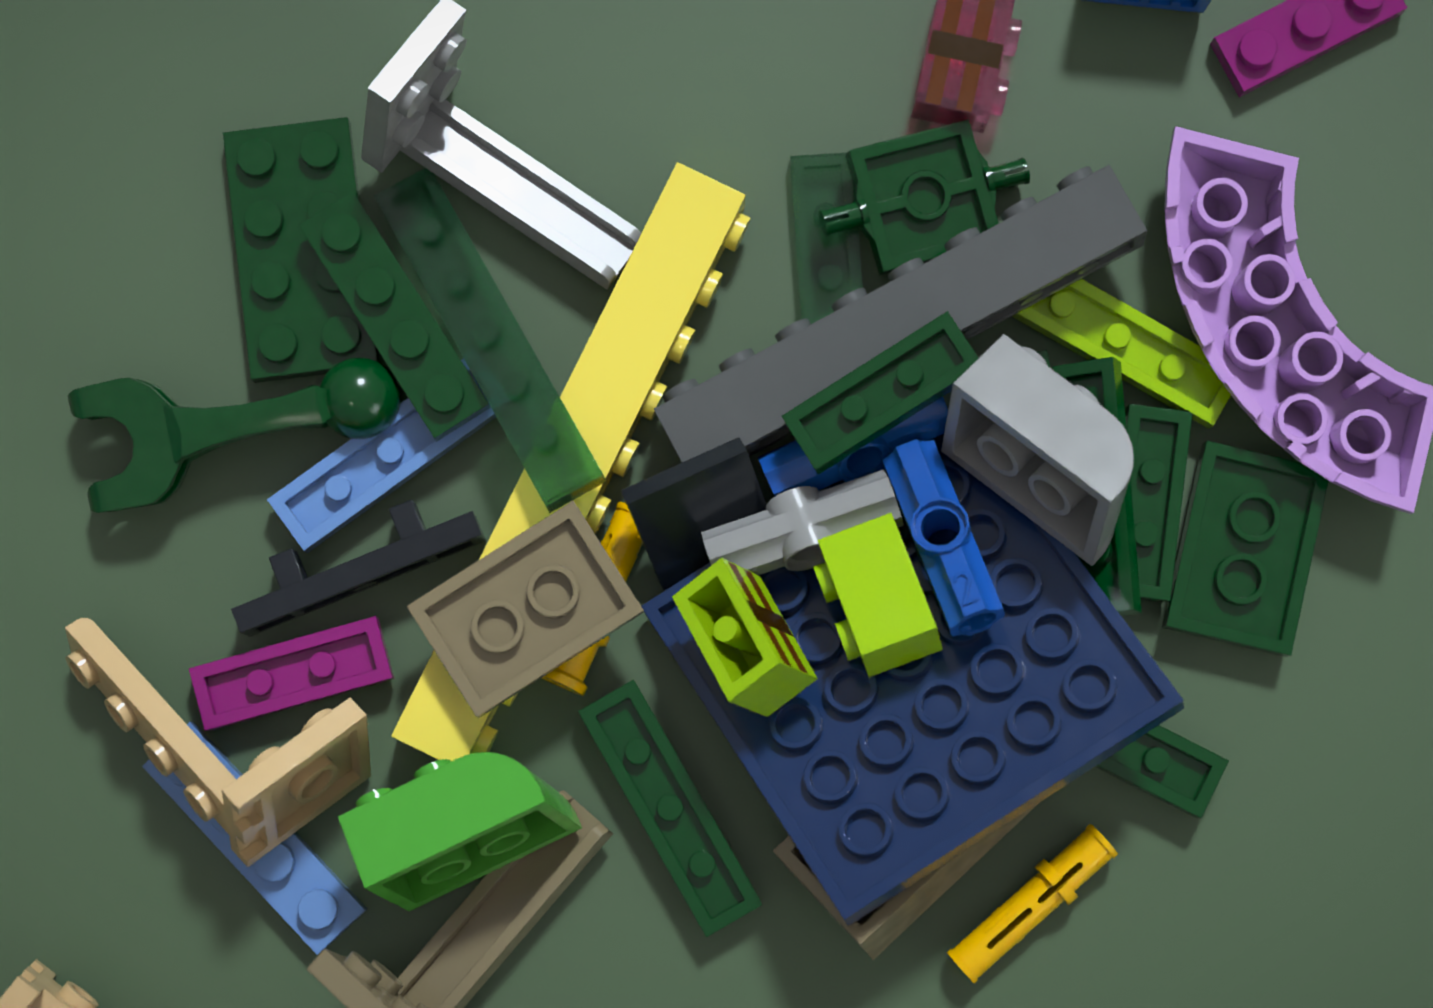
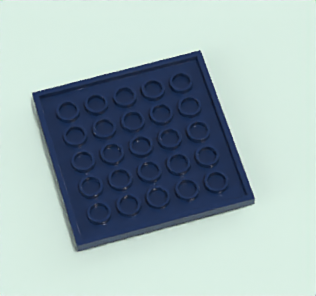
M944 434L931 440H934L960 505L968 514L972 534L1005 611V617L995 622L990 629L971 636H951L925 569L918 560L913 539L900 507L899 510L904 525L898 527V530L937 626L942 650L868 677L861 656L848 661L835 623L846 620L839 599L826 603L814 568L804 571H791L781 567L761 574L759 576L818 678L766 717L728 702L672 598L674 594L708 569L711 563L706 564L641 606L655 631L847 926L1184 709L1183 698L1076 554L941 451ZM840 480V481L834 483L833 485H831V486L828 487V488H831V487H834V486H837V485H840V484H843V483H846V482H844V480ZM949 529L938 530L927 541L934 545H945L952 542L958 533Z

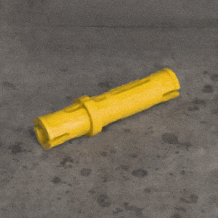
M1089 824L1082 834L1049 863L1045 859L1040 861L1034 867L1038 872L1000 907L995 909L987 919L957 946L946 952L973 984L1062 902L1069 906L1077 899L1078 895L1075 891L1111 858L1114 859L1118 855L1113 846L1092 824Z

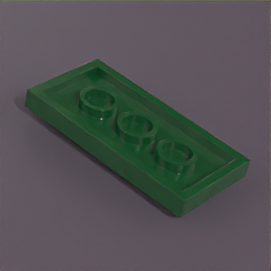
M343 117L223 132L251 380L254 383L322 375L326 374L339 362L350 358H368L379 362L378 349L298 226V224L353 191L360 202L352 129L349 118Z

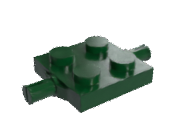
M968 119L849 150L845 157L854 185L853 203L819 210L820 224L825 223L822 227L825 237L861 227V231L870 241L880 276L890 273L898 266L915 258H921L923 263L934 259L946 252L944 245L947 241L967 229L977 227L979 232L982 233L999 224L995 212L996 191L1029 184L1030 172L1029 170L1021 172L1028 166L1024 158L989 167L987 161L977 150Z

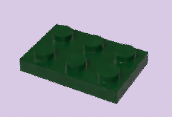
M1212 441L1202 443L1173 574L1171 599L1167 602L1162 628L1283 657L1291 656L1329 481L1300 462Z

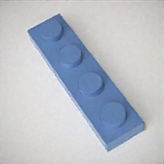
M473 351L461 361L491 408L436 442L408 398L400 404L395 420L384 432L368 439H350L267 499L304 552L308 553L514 405L476 351Z
M194 722L187 724L236 779L243 775ZM150 759L142 766L316 955H319L324 948L326 949L367 910L364 904L297 832L247 867L231 849L229 834L214 818L207 822L202 820L193 810L183 792L186 786L174 773L167 777L162 775Z

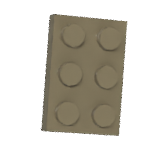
M571 501L407 605L408 610L477 718H480L644 613L643 608L574 501Z

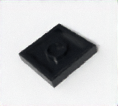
M740 437L620 490L663 590L672 587L710 563L701 532L762 512L766 509L767 505L748 452Z

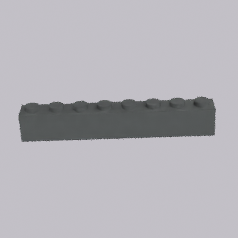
M1110 164L1094 173L1088 166L1069 174L1057 184L1059 190L1057 193L1038 203L1034 197H1028L1013 204L1000 215L1003 222L982 233L979 232L977 227L959 233L945 243L944 248L946 252L926 263H923L921 258L909 260L891 271L887 276L890 282L870 293H867L865 288L849 292L831 305L834 312L813 324H811L808 318L798 320L780 330L775 335L777 343L757 354L751 348L742 350L730 356L719 365L721 373L701 384H698L696 379H690L668 390L662 396L665 403L654 408V411L681 462L740 437L750 457L792 434L781 417L782 415L943 313L949 312L966 340L1144 246L1147 229Z

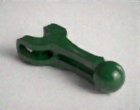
M350 358L339 362L326 373L320 387L311 385L285 396L241 405L208 408L179 406L160 387L133 378H119L72 390L67 396L70 411L74 417L90 420L114 418L127 427L134 441L133 458L124 472L107 480L94 482L88 488L87 496L90 511L96 513L120 511L166 502L181 487L193 460L224 445L258 435L296 428L330 427L338 434L347 438L368 439L384 432L395 420L400 407V390L396 379L385 366L368 358Z

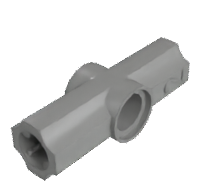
M885 469L822 491L811 486L789 489L772 498L767 503L764 511L701 532L711 565L720 558H724L757 575H761L781 567L791 571L812 569L813 566L825 562L817 540L892 512L897 528L903 526L904 523Z

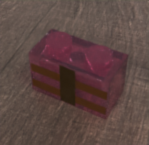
M1015 0L935 1L911 118L943 125L969 119L972 131L983 133L990 115L1002 116L1010 81L999 78L1003 55L1014 57L1022 27V20L1011 18Z

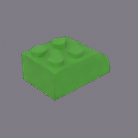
M491 752L472 753L453 761L442 759L426 764L415 772L414 780L395 789L381 788L371 791L356 801V808L338 816L364 889L407 911H412L582 829L574 808L562 794L516 760Z

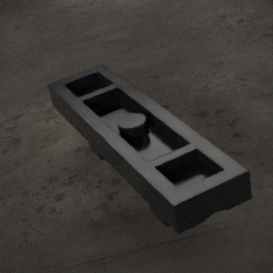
M409 500L389 509L400 537L399 541L311 577L307 576L300 556L293 548L271 556L269 561L280 589L232 608L231 611L240 633L252 637L485 542L486 538L479 521L473 511H470L426 529L416 503L413 500Z

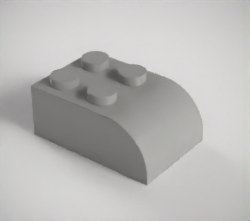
M1005 334L953 383L941 451L1089 565L1093 566L1105 553L1111 542L1132 473L1134 461L1132 443L1122 424L1114 415L1099 404L1096 397L1089 390L1079 385H1072L1049 368L1046 361L1036 351L1028 347H1021Z

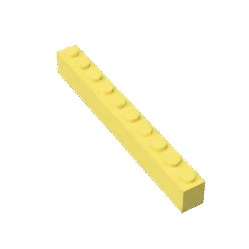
M679 162L676 163L479 560L571 501L575 502L593 532L597 533L612 502L611 499L603 496L614 473L621 477L626 475L638 451L640 443L631 439L641 417L643 416L652 421L656 414L654 408L660 406L663 401L662 396L666 393L668 386L659 382L669 360L678 364L683 360L696 332L695 329L687 326L697 304L708 308L722 280L723 273L715 270V267L725 248L733 252L737 250L749 226L751 218L742 214L745 209V194ZM433 651L391 737L438 760L449 759L453 761L472 753L489 752L498 733V730L490 727L489 724L498 706L477 718L438 655ZM517 694L509 698L502 704L510 707L514 702Z

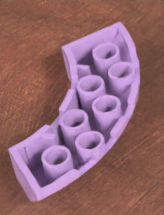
M1175 126L1172 132L1165 181L1164 212L1168 253L1177 292L1192 332L1210 366L1235 402L1267 436L1297 461L1331 483L1369 501L1408 514L1414 513L1433 433V386L1394 370L1371 353L1367 352L1365 354L1356 347L1336 326L1337 320L1321 299L1311 278L1307 279L1295 242L1298 239L1296 231L1294 196L1299 158Z

